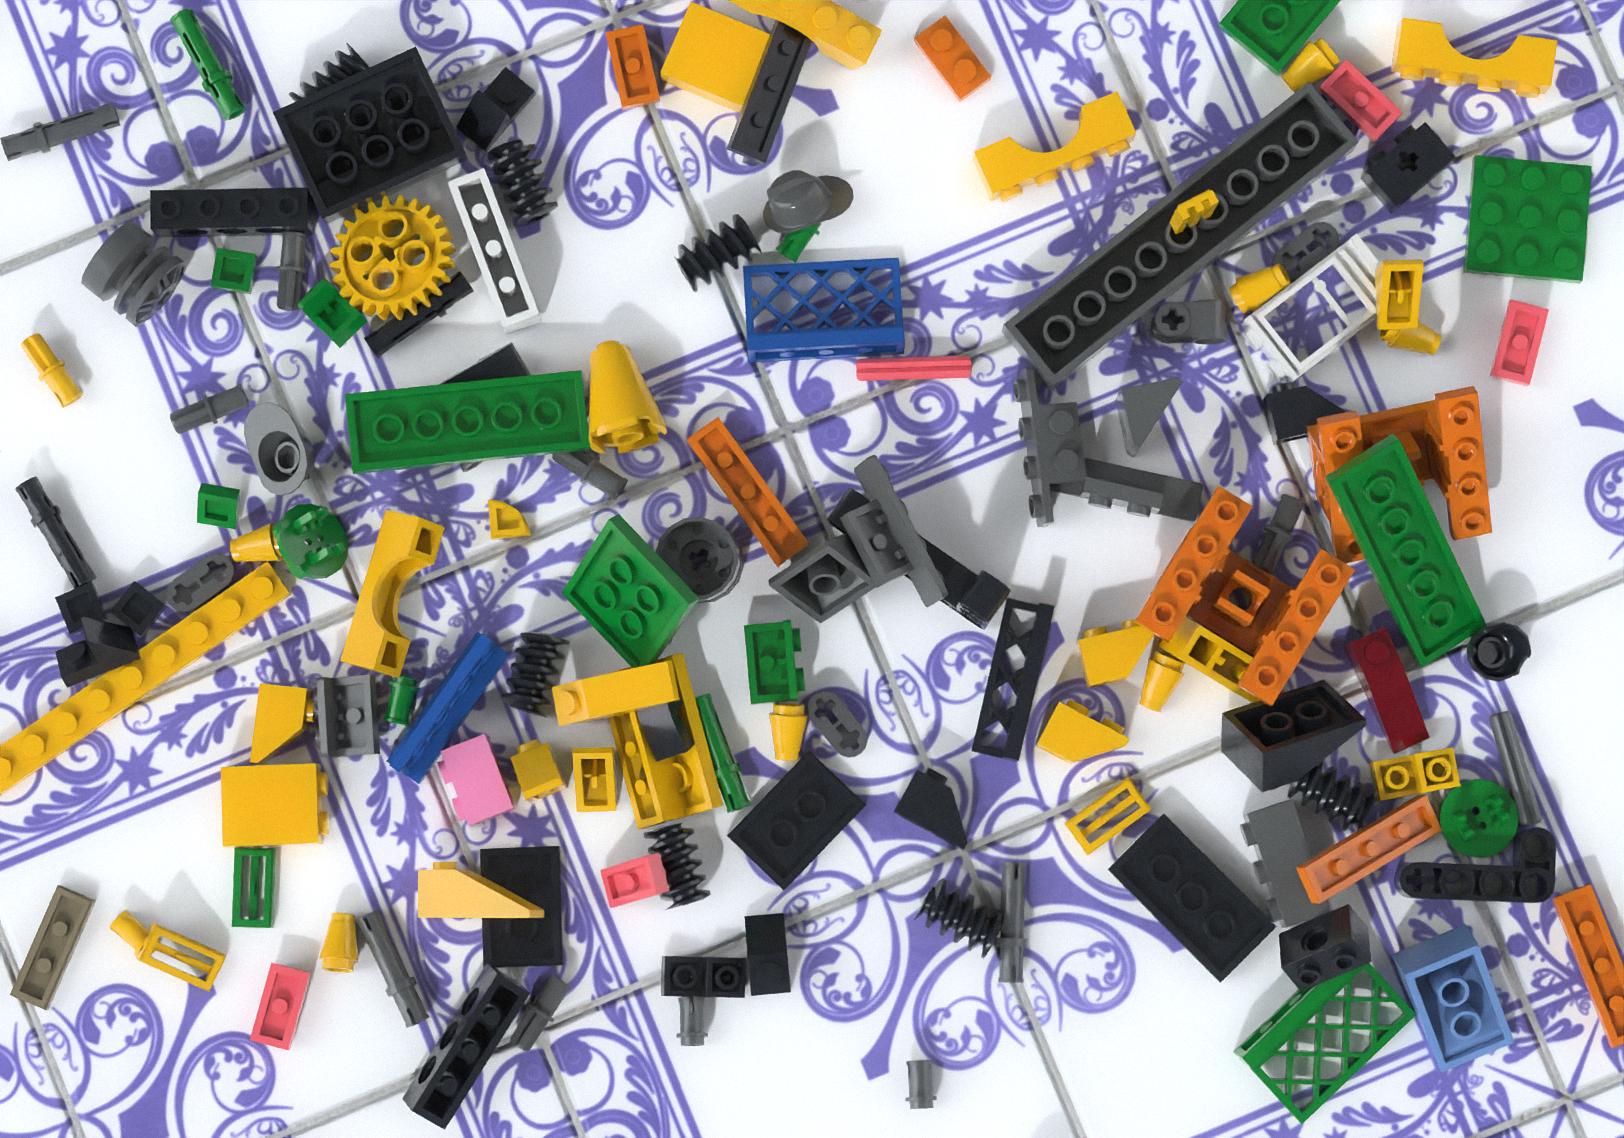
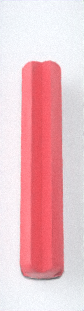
M970 356L858 359L856 362V377L859 381L968 378L972 373Z

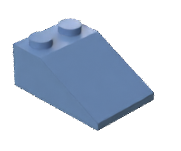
M1466 924L1392 954L1405 991L1441 1073L1515 1043L1480 946Z

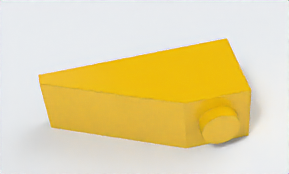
M1186 616L1170 642L1167 643L1162 639L1158 645L1249 702L1253 703L1260 700L1237 686L1253 657Z
M672 661L585 678L551 687L559 726L590 723L680 700Z
M433 862V870H418V918H544V910L471 870H457V862Z

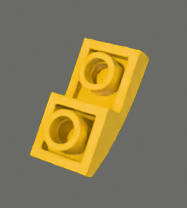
M1453 747L1369 763L1374 790L1378 792L1376 801L1461 786Z

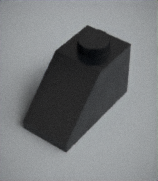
M1294 382L1271 387L1272 393L1267 394L1263 399L1273 445L1308 438L1307 426L1316 425L1317 418L1346 412L1307 386L1295 388Z
M927 767L924 773L916 770L893 813L963 851L968 841L953 790L945 785L948 778Z
M784 913L744 916L751 996L790 993L791 986Z

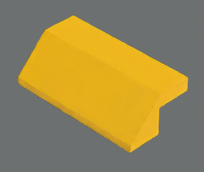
M683 653L661 658L656 663L672 661L679 697L683 702L676 712L694 743L687 752L657 761L646 740L637 711L608 718L638 830L724 806ZM631 667L623 668V669H620V670H617V671H614V672L623 671V670H628V669H632V668H631Z

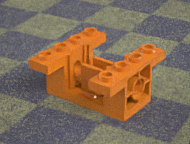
M1474 386L1434 394L1435 400L1374 413L1358 415L1355 410L1317 418L1316 425L1307 426L1315 496L1330 523L1334 557L1344 563L1365 560L1325 476L1390 434L1399 438L1421 486H1425L1424 480L1434 479L1446 499L1449 532L1454 541L1492 533L1478 392Z
M1218 486L1197 521L1187 532L1134 622L1167 643L1170 642L1185 616L1253 657L1237 686L1272 706L1355 569L1320 549L1298 585L1292 588L1228 549V546L1253 506ZM1232 591H1242L1247 595L1249 604L1246 610H1242L1229 602V595Z

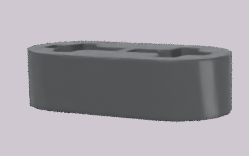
M1326 222L1312 224L1275 254L1271 266H1275L1278 263L1282 265L1284 263L1282 256L1284 255L1288 259H1292L1301 253L1304 258L1296 265L1298 272L1286 271L1291 283H1293L1337 249L1339 234L1336 228ZM1316 232L1320 236L1326 233L1329 236V240L1326 243L1328 249L1325 250L1322 246H1319L1310 253L1306 247L1315 239L1312 233Z
M211 554L169 584L166 591L169 605L182 613H192L234 583L236 567L228 557L221 554ZM215 562L219 566L226 564L227 568L223 571L226 578L220 582L213 578L207 583L203 582V579L212 573L210 568L212 563ZM196 584L200 585V588L191 594L193 599L191 604L188 605L184 601L177 603L176 599L180 596L177 589L183 585L185 588L190 589Z
M821 691L814 694L807 706L811 722L838 754L846 758L860 755L865 750L868 742L867 733L862 725L834 693ZM821 699L825 703L832 700L835 703L832 713L839 721L833 725L826 716L817 718L814 713L818 710L816 705L818 700ZM841 724L849 733L857 731L860 734V737L857 739L859 747L856 750H853L850 746L843 749L839 745L843 737L836 728Z

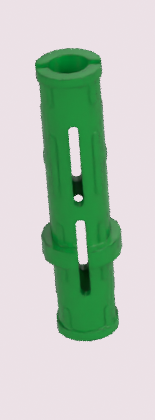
M192 8L177 12L170 18V22L176 32H178L194 65H196L203 79L201 85L205 92L210 93L212 98H214L225 121L239 117L246 111V107L231 82L233 79L231 73L227 69L224 70L208 38L200 27Z
M709 693L696 697L695 700L718 786L727 808L726 811L727 813H732L743 809V807L750 806L751 801L748 799L739 774L742 768L740 763H735L712 702V696Z

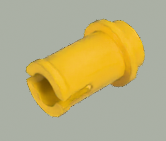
M127 909L117 916L109 928L135 950L134 955L136 957L138 952H141L144 947L143 942L145 938L150 934V931L134 918Z

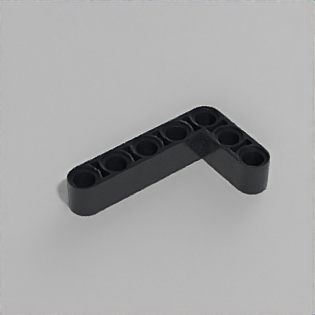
M848 488L826 520L843 534L847 533L840 518L846 513L870 503V501L854 489ZM923 538L926 543L927 553L935 568L943 575L945 587L948 591V595L940 601L977 627L985 630L1010 594V588L984 570H981L978 575ZM908 574L904 575L906 578L911 580Z

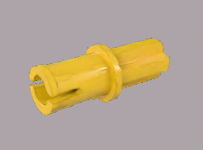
M32 334L21 343L22 349L40 373L38 379L45 381L62 408L73 404L84 395L64 368L66 365L65 361L57 359L41 334Z

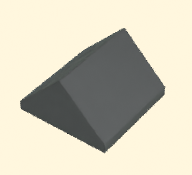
M1172 378L1120 390L1115 402L1128 455L1134 458L1183 383L1181 380Z
M848 533L827 540L768 580L770 587L820 624L876 588Z

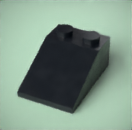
M1323 679L1279 694L1272 706L1259 700L1223 712L1221 752L1263 793L1299 780L1366 726V718Z

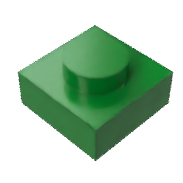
M217 248L210 286L213 289L251 295L258 256L253 253Z
M201 483L198 490L197 523L236 529L239 521L240 489Z

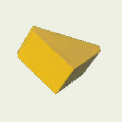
M1423 259L1383 260L1375 269L1378 330L1418 329Z
M613 747L573 748L577 812L616 811L615 749Z

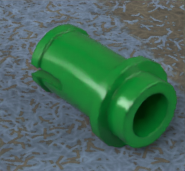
M821 223L787 233L775 249L796 263L814 234L817 236L820 234L818 228Z
M400 675V678L394 677L393 681H389L388 685H391L392 689L386 715L384 716L385 721L409 725L415 691L420 690V687H417L418 679Z

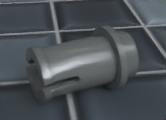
M693 996V1013H690V997L678 998L680 1033L676 1034V1038L680 1039L681 1046H703L704 1038L708 1037V1033L704 1032V997Z
M932 1060L906 1061V1065H908L909 1097H905V1101H909L910 1109L934 1108L933 1100H937V1096H933Z

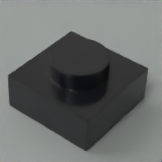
M134 581L111 609L110 613L137 634L144 637L167 608V605Z
M92 582L55 597L69 634L73 635L84 630L81 617H90L102 621L109 620L95 584Z

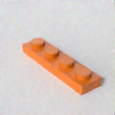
M719 417L686 439L777 568L810 546L807 539Z
M1417 795L1297 866L1296 869L1311 903L1320 904L1440 832L1442 829L1427 795Z
M1587 884L1551 899L1610 1047L1614 1048L1624 1044V966L1592 885Z

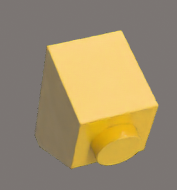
M259 684L250 756L251 763L264 765L307 731L308 721L314 722L316 716V708L313 698H311V690L299 687Z
M535 739L516 747L518 754L510 758L526 801L532 803L567 788L548 742L540 745L539 740Z

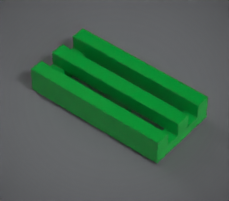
M234 848L232 927L273 928L275 848ZM244 856H251L249 919H242ZM260 856H266L263 920H258Z

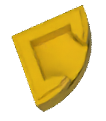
M488 500L492 540L531 537L527 521L516 508L503 501Z

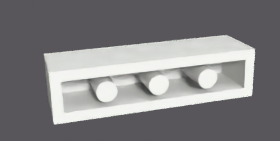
M483 168L448 181L505 334L507 335L542 322L485 169Z

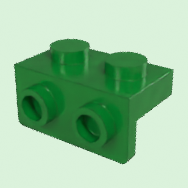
M791 620L744 625L751 705L798 701L797 692L805 691L803 667L795 668L794 652H802L800 628L792 629Z

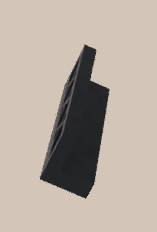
M775 20L726 148L743 156L742 163L752 167L764 164L767 161L812 40L778 20Z
M1006 599L971 752L1014 762L1019 761L1055 606L1044 603L1036 605L1015 599ZM1013 608L1035 613L1032 629L1020 637H1017L1009 624ZM1008 631L1013 641L1004 646ZM1030 636L1026 651L1020 641ZM1017 645L1025 658L1024 664L1021 669L1009 676L1000 662L1001 656L1004 651ZM999 669L1005 679L995 684ZM1021 674L1017 689L1012 679ZM1008 683L1016 696L1014 706L1000 714L991 700L993 691ZM989 708H991L996 717L986 723ZM1012 712L1010 725L1008 727L1003 717L1007 716ZM997 721L1000 722L1007 734L1004 750L981 745L984 729Z

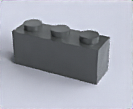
M1293 799L1244 814L1245 823L1240 824L1241 833L1247 847L1254 846L1258 861L1253 862V867L1260 885L1267 884L1271 898L1266 900V905L1272 921H1279L1281 928H1286L1330 912L1328 900L1320 904L1311 903L1296 869L1297 866L1311 859L1312 854Z

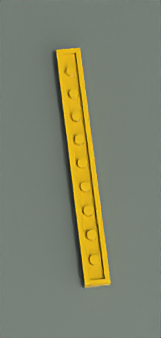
M267 561L139 650L141 659L106 672L0 746V796L291 596L292 594L272 565Z

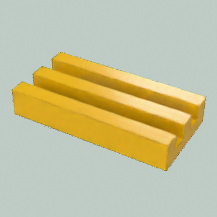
M1208 189L1177 206L1170 221L1175 234L1182 232L1187 223L1190 227L1197 224L1201 216L1204 220L1211 217L1219 203L1213 190Z
M1127 777L1065 822L1064 825L1088 856L1152 808L1130 778ZM1127 788L1131 794L1083 830L1080 831L1076 825ZM1137 802L1140 806L1139 809L1089 844L1085 837L1132 803Z
M153 922L150 928L151 932L143 942L144 947L141 952H138L136 959L209 992L225 961L226 955ZM159 936L166 937L215 960L211 966L157 942ZM153 949L208 973L205 980L150 956Z

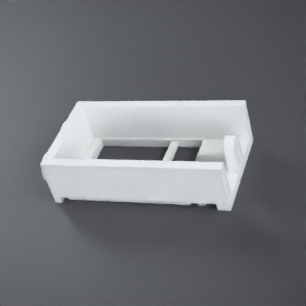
M1357 233L1262 307L1245 318L1241 324L1245 329L1242 332L1243 337L1255 351L1261 349L1270 360L1266 365L1278 381L1295 382L1377 319L1375 269L1380 262ZM1331 265L1336 268L1369 310L1353 323L1326 290V283L1317 278L1318 275ZM1312 281L1314 290L1323 295L1346 324L1347 328L1300 363L1265 319V316Z

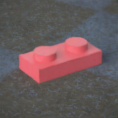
M1347 59L1318 88V91L1373 143L1403 113Z
M1512 299L1508 302L1489 377L1526 387L1530 385L1549 309Z
M660 853L646 855L600 870L610 908L669 892L666 871L662 865Z
M271 963L251 1033V1041L290 1050L311 977L310 972Z

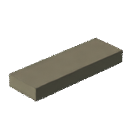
M57 885L11 990V996L41 1009L49 1010L95 905V899L62 885Z

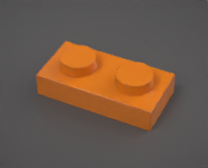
M946 15L914 37L915 44L959 102L991 80L992 76Z
M641 24L605 32L622 110L659 103L660 97L644 25Z

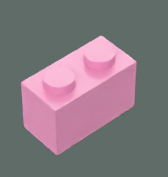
M482 734L440 751L443 760L437 762L445 784L452 782L458 797L451 800L459 821L466 819L469 826H474L516 809L488 735Z

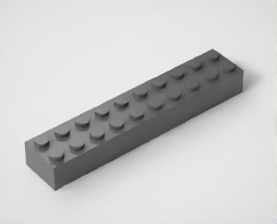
M1308 82L1003 324L1001 332L1025 362L1034 368V373L1051 392L1353 152L1359 141L1312 84ZM1208 189L1213 190L1219 203L1211 217L1204 220L1201 216L1197 224L1190 227L1187 223L1182 232L1175 234L1170 221L1177 206Z

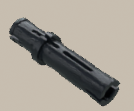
M461 271L452 276L450 282H445L438 286L443 293L441 296L433 293L428 295L431 303L430 307L419 302L416 304L417 315L414 316L406 308L403 312L402 320L393 317L376 331L364 337L377 358L437 316L442 318L447 314V309L474 292Z
M32 477L19 484L15 490L32 516L30 522L34 528L38 527L45 537L73 588L76 589L97 578L86 562L78 545L60 517V508L58 505H53L38 477Z

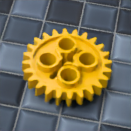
M403 195L398 196L394 205L387 196H383L382 207H377L373 202L368 203L369 212L366 214L359 209L354 210L358 219L355 223L348 220L343 221L348 232L347 234H335V237L342 245L341 247L330 249V252L339 260L330 263L329 267L338 274L332 280L339 288H342L339 292L340 295L346 300H350L349 304L352 307H355L357 310L362 308V311L370 318L377 311V315L383 321L387 320L390 311H392L398 320H402L404 309L408 308L415 316L417 315L416 304L422 302L425 306L430 307L431 303L428 295L430 293L438 296L443 294L437 285L439 281H451L444 272V269L455 267L456 264L447 255L456 252V248L451 242H447L453 237V234L447 227H444L446 222L440 215L435 216L436 212L430 205L423 207L417 198H414L408 204ZM404 226L400 235L391 237L396 228ZM373 250L369 259L360 262L365 252ZM425 254L424 260L420 264L412 266L417 256ZM395 255L396 257L391 261V256ZM394 278L393 284L389 288L382 290L384 282Z

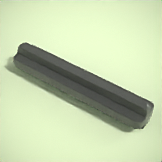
M1509 711L1493 714L1490 716L1489 721L1510 793L1516 804L1519 824L1522 827L1541 822L1542 817L1512 714Z

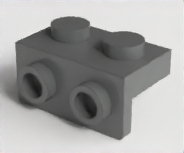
M376 675L317 678V687L313 692V702L316 710H318L319 727L316 729L315 740L321 756L341 758L380 754Z

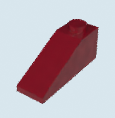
M1386 627L1344 646L1347 657L1392 753H1398L1430 738L1404 666Z

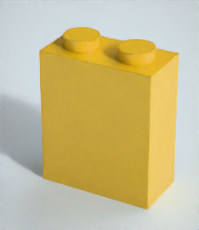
M690 2L660 72L661 79L668 84L740 113L770 34Z
M317 763L221 767L223 847L323 844V835H329L330 829L328 811L322 812V796L328 795L327 772H321V765Z

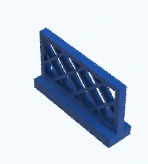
M899 257L743 266L748 363L904 354L905 338ZM891 269L892 282L882 292L866 280L874 270ZM856 271H864V272L860 275V274H859L858 272H856ZM836 272H847L856 280L843 295L827 282ZM817 273H825V274H824L823 277H821V276L818 275ZM797 274H808L817 282L804 297L789 285V282ZM778 275H787V276H786L784 279H782V278H780ZM768 276L778 285L764 299L752 289L751 277ZM860 285L876 297L864 312L848 300ZM822 287L837 299L825 314L809 302ZM783 289L798 301L786 316L770 304ZM892 291H893V302H892L889 298H887V296H888ZM753 299L759 303V305L754 310ZM882 302L894 312L895 324L878 325L868 316ZM842 304L858 317L850 327H838L829 319ZM803 307L819 319L811 329L800 330L790 321ZM764 309L780 321L772 331L754 332V319ZM863 322H865L868 326H860V325H861ZM825 324V325H827L829 328H821V327ZM785 326L790 329L781 331Z
M477 632L386 761L390 764L389 766L399 773L408 776L416 783L421 784L440 757V751L444 750L508 660L510 654L497 646L483 633Z

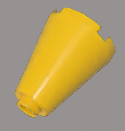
M616 340L598 344L597 349L590 355L588 438L591 449L598 453L607 454L605 447H617L619 454L640 450L659 441L658 433L662 432L666 435V423L628 346L620 344Z

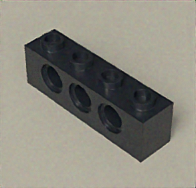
M308 187L150 190V229L158 238L282 235V232H299L306 235H314L313 198Z
M486 964L402 1098L412 1112L438 1127L446 1129L528 998L530 992L520 982L490 964Z

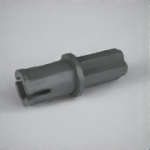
M282 232L280 266L276 267V272L279 273L276 305L278 309L284 311L299 310L298 303L301 301L303 275L307 274V269L303 268L307 235L299 232Z
M238 384L231 389L207 397L206 394L202 395L203 400L172 412L170 420L175 431L178 434H182L209 422H213L215 425L218 423L217 419L244 407L247 408L250 405L241 384Z
M583 451L552 455L555 462L580 477L582 484L588 482L610 496L612 500H616L620 496L628 482V479L621 477L601 464L598 456L592 458Z
M1282 494L1270 524H1265L1263 528L1266 533L1253 559L1254 565L1270 573L1275 570L1287 541H1292L1294 538L1291 533L1302 509L1306 505L1304 502L1293 496Z
M550 974L549 979L532 1004L528 1002L526 1005L529 1009L511 1035L510 1041L520 1049L529 1051L549 1021L553 1023L555 1020L552 1017L572 987Z

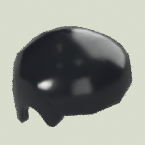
M1502 621L1486 623L1473 633L1466 651L1468 655L1467 660L1470 668L1483 679L1500 682L1516 676L1520 673L1525 660L1531 656L1528 635L1517 625Z

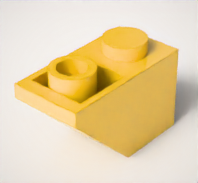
M1136 619L1122 622V630L1109 633L1106 626L1083 631L1084 638L1079 639L1076 645L1087 688L1128 678L1154 634L1135 623Z
M1068 700L1066 705L1061 702L1056 704L1035 746L1072 764L1123 748L1127 745L1130 738L1122 735L1124 727L1106 718H1103L1102 722L1099 723L1087 716L1090 711L1089 709L1077 702Z

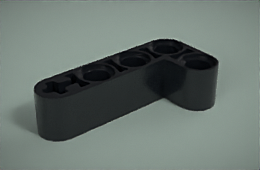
M1540 827L1524 829L1519 832L1513 844V866L1429 862L1404 864L1395 873L1394 885L1399 894L1410 899L1506 903L1544 902L1551 897L1555 888V838L1551 832ZM1532 834L1540 837L1543 842V851L1537 857L1530 855L1526 850V840ZM1414 870H1416V876L1434 877V885H1418L1415 891H1413V885L1406 884L1405 879L1406 876L1413 875ZM1451 871L1458 872L1463 878V887L1456 894L1450 892L1445 886V878ZM1492 872L1498 874L1503 882L1502 890L1496 895L1489 893L1485 888V879ZM1531 874L1538 876L1542 881V891L1535 897L1527 893L1524 885L1525 880Z

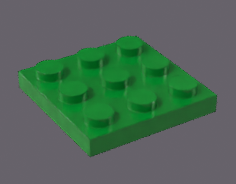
M1475 155L1472 158L1463 273L1580 284L1583 281L1592 166Z
M620 514L607 521L562 591L565 598L631 668L655 664L699 600V597Z

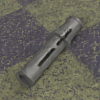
M109 102L100 107L53 122L42 124L40 121L34 123L33 128L0 137L7 160L12 161L21 156L42 151L43 154L50 152L51 147L106 129L118 127L121 124L114 103Z
M1001 862V911L1003 914L1000 938H996V946L1000 947L998 982L1024 983L1023 947H1027L1028 939H1024L1025 868L1027 863Z
M375 910L366 914V917L357 919L356 923L359 925L388 986L385 990L388 997H393L406 1028H410L419 1024L420 1021L427 1020L430 1016L427 1014L414 987L417 984L414 976H409L382 920L380 911Z

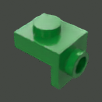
M326 278L311 288L298 303V307L339 348L368 321L355 307L349 304L348 300L340 295Z

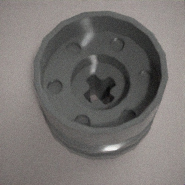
M129 221L116 229L97 250L82 275L81 284L103 302L117 295L113 309L120 315L126 313L125 319L137 327L149 320L170 299L185 273L187 264L178 256L171 257V251L165 246L157 248L150 254L155 239L134 221Z
M703 517L684 518L671 525L659 539L656 553L699 597L697 603L715 602L730 594L739 583L744 568L743 550L736 537L718 522ZM705 551L709 552L707 559L711 562L708 569L701 567L696 572L697 564L692 561L693 557L696 554L702 556Z

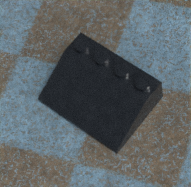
M416 47L273 112L316 207L326 224L353 213L356 209L366 207L370 202L383 199V196H390L468 160Z

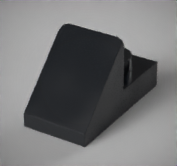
M505 66L483 93L478 90L474 94L456 128L484 152H487L534 98L536 92Z
M81 617L85 640L55 651L60 675L67 688L141 659L135 633L130 627L90 617Z

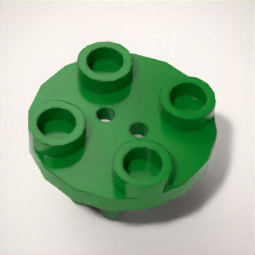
M298 504L286 511L280 521L273 527V534L277 540L279 551L289 565L290 572L296 578H328L339 571L347 559L348 541L345 530L337 518L328 511L326 506Z
M1474 779L1461 782V786L1450 790L1439 805V824L1442 829V835L1451 848L1463 856L1483 858L1496 855L1509 846L1517 833L1519 816L1515 801L1506 789L1493 781ZM1474 807L1479 811L1477 815L1472 813ZM1480 822L1485 824L1484 829L1479 828Z

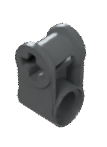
M1208 299L1195 302L1165 303L1151 320V332L1158 341L1166 344L1195 343L1209 345L1227 342L1226 301ZM1167 315L1171 316L1172 322L1179 323L1173 331L1170 330L1169 324L1162 323Z

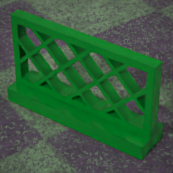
M1368 963L1302 992L1298 989L1240 1044L1233 1053L1248 1066L1295 1119L1303 1124L1416 1016V1013L1374 967ZM1364 970L1372 979L1371 996H1351L1352 979ZM1344 988V995H1337ZM1379 988H1380L1387 996H1378V994H1379ZM1329 1001H1343V1023H1322L1323 1007ZM1351 1001L1371 1002L1370 1024L1350 1023ZM1378 1002H1393L1402 1012L1391 1024H1377ZM1315 1016V1023H1308ZM1301 1028L1315 1029L1314 1051L1294 1050V1035ZM1322 1029H1342L1341 1051H1321ZM1349 1029L1370 1030L1369 1045L1362 1052L1349 1051ZM1377 1030H1384V1031L1377 1037ZM1287 1042L1286 1050H1279ZM1272 1056H1286L1285 1078H1270L1260 1067ZM1293 1056L1314 1057L1313 1079L1292 1078ZM1321 1057H1341V1070L1334 1079H1320ZM1348 1057H1353V1058H1355V1059L1348 1065ZM1276 1084H1285V1094ZM1292 1084L1312 1085V1100L1302 1110H1299L1291 1101ZM1320 1085H1327L1319 1092Z

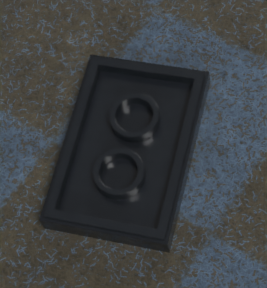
M809 750L727 837L784 891L857 816L866 804Z
M560 846L480 849L481 876L544 910V918H482L483 968L487 963L495 968L564 965Z

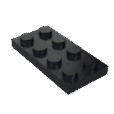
M1162 814L1107 869L1219 983L1277 927L1165 814Z

